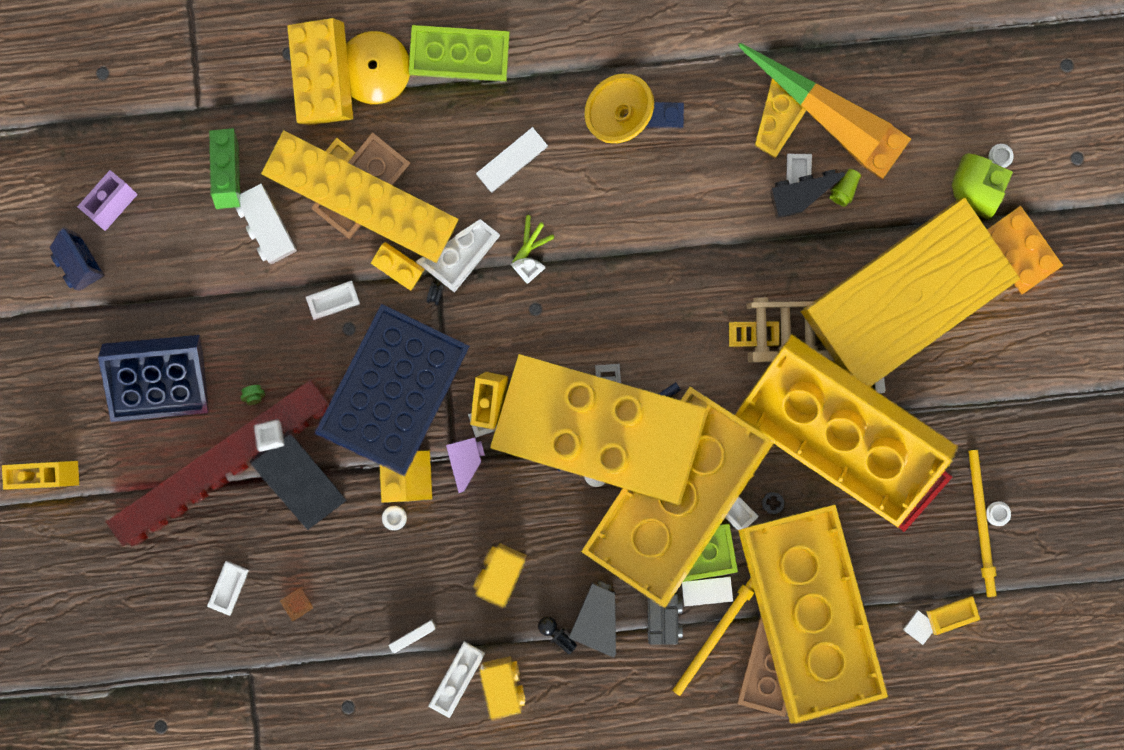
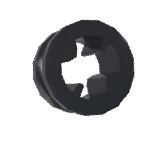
M431 282L426 303L434 302L436 306H439L444 285L436 286L434 282Z
M769 492L762 499V507L770 514H777L784 508V499L779 493ZM771 496H776V500L780 502L779 507L775 506V510H770V505L766 504L767 499L771 500Z

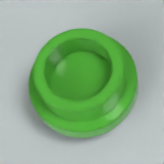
M251 385L241 390L242 395L240 397L242 402L253 405L262 401L261 398L265 396V392L261 390L260 385Z

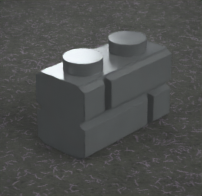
M675 593L665 608L647 597L648 644H678V638H683V624L678 623V614L683 613L682 599H678V594Z

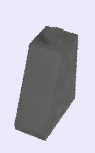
M599 580L597 584L591 583L569 638L614 658L616 655L615 592L611 590V585Z

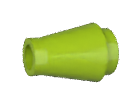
M848 169L845 176L830 190V199L843 207H846L848 203H852L859 179L861 178L860 173L853 169Z

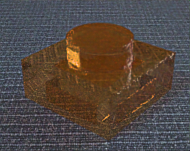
M302 587L280 600L292 622L314 608Z

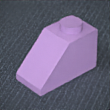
M476 438L446 445L459 493L466 490L482 462L481 456L485 455L482 442H477Z

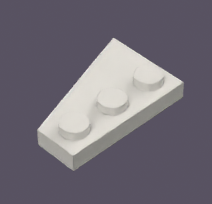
M479 219L447 242L437 263L425 257L420 258L416 262L455 293L500 235Z

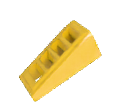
M766 321L767 327H771V341H767V347L779 346V321ZM729 322V347H757V322ZM736 327H741V342H737ZM746 327H751V341H747Z

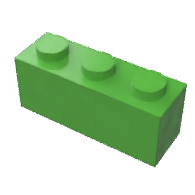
M234 128L209 131L210 184L215 208L240 207L239 143Z

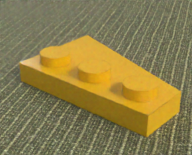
M773 78L768 91L755 146L776 158L806 110Z

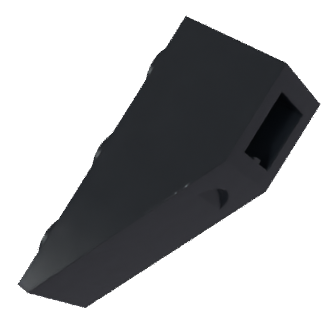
M837 169L822 172L823 177L819 178L807 175L799 177V182L790 184L789 180L774 183L775 188L770 189V195L776 219L803 212L844 177V172L837 173Z

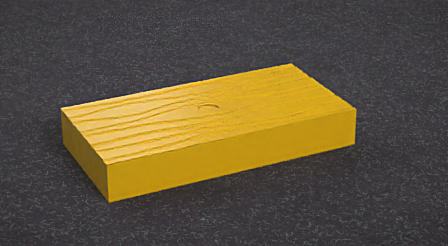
M966 198L952 203L800 312L835 363L871 387L1020 280V278Z
M792 334L743 400L735 414L736 417L771 438L775 445L897 527H899L950 464L957 449V445Z

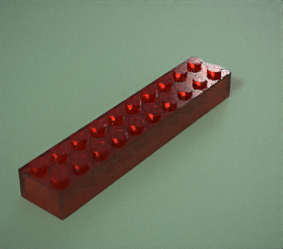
M309 380L106 521L107 525L122 546L131 545L133 547L141 544L149 538L147 533L150 531L152 533L157 532L169 524L167 519L170 517L172 519L178 518L189 510L187 505L190 503H200L209 496L207 493L209 490L220 489L229 482L227 479L232 474L233 476H238L250 468L248 466L249 460L260 452L257 449L255 425L279 420L281 422L282 435L288 430L290 433L299 434L310 426L308 422L311 419L319 420L324 416L331 401L317 381Z

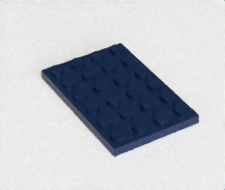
M381 304L315 434L405 477L470 346Z

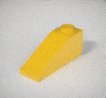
M78 461L2 465L3 490L79 485Z

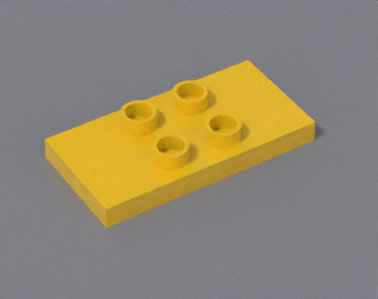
M519 354L490 448L680 505L708 409Z
M691 387L688 388L681 401L707 408L708 414L681 504L677 505L623 488L581 551L665 608L774 443L771 438Z
M836 505L738 530L790 723L802 722L887 698V691Z

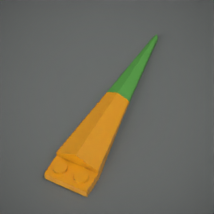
M742 43L738 44L742 51L790 94L863 167L880 179L885 177L911 138L882 118Z

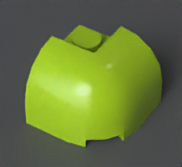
M970 153L964 154L953 177L951 187L956 200L966 198L977 215L990 219L1002 202L1013 171L994 164L992 160Z

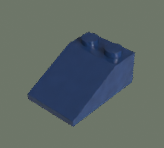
M66 228L61 229L50 246L53 252L50 257L57 267H62L65 272L63 279L68 287L81 291L105 275L81 235Z

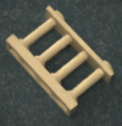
M753 298L754 302L746 304V309H756L757 347H755V352L748 353V363L772 362L791 335L790 308H806L814 301L768 302V298ZM766 308H780L781 347H779V351L770 352V347H767ZM805 319V344L830 361H834L827 350L818 351V346H815V332Z

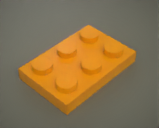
M1021 206L987 229L1019 276L1020 280L1014 284L1021 294H1024L1063 266Z

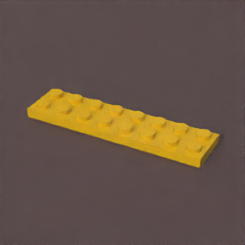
M284 130L261 173L263 176L435 263L438 262L459 221L458 218Z

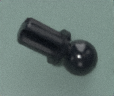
M546 616L540 619L538 630L544 636H551L553 638L550 641L551 643L555 642L567 654H571L576 649L577 644L563 632L565 629L562 628L560 631L557 629V622L554 618Z

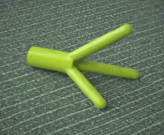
M526 216L524 243L512 262L526 258L531 250L554 239V235H550L533 243L543 228L544 223H539L529 239L531 216Z

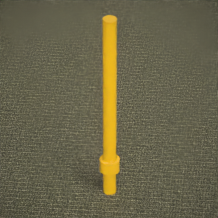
M971 450L968 453L983 563L981 575L985 579L987 597L997 596L994 579L997 575L996 567L992 563L978 450Z
M751 577L746 585L740 587L737 592L739 595L672 691L680 696L746 600H750L754 595Z

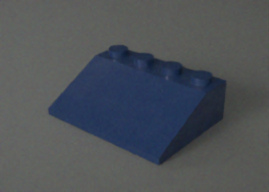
M200 335L102 344L98 359L111 422L208 413L204 357Z

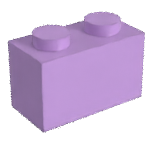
M109 170L77 207L106 231L138 194Z

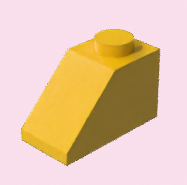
M484 372L475 377L470 425L495 429L506 398L508 376Z

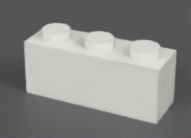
M259 184L240 194V207L235 208L241 218L245 216L249 224L246 226V230L251 239H257L260 245L257 251L261 259L273 264L295 253L297 249L265 187Z

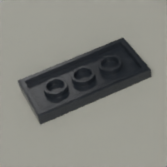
M288 430L283 434L284 446L260 451L249 462L304 527L309 530L347 500Z

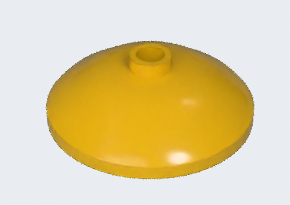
M370 31L355 36L346 44L351 96L362 103L377 105L387 103L402 93L410 78V58L399 40L384 32ZM371 61L377 62L375 69L368 67Z
M617 74L603 80L594 88L586 102L584 115L588 129L596 138L607 143H621L634 138L647 126L654 110L653 93L647 83L636 75Z

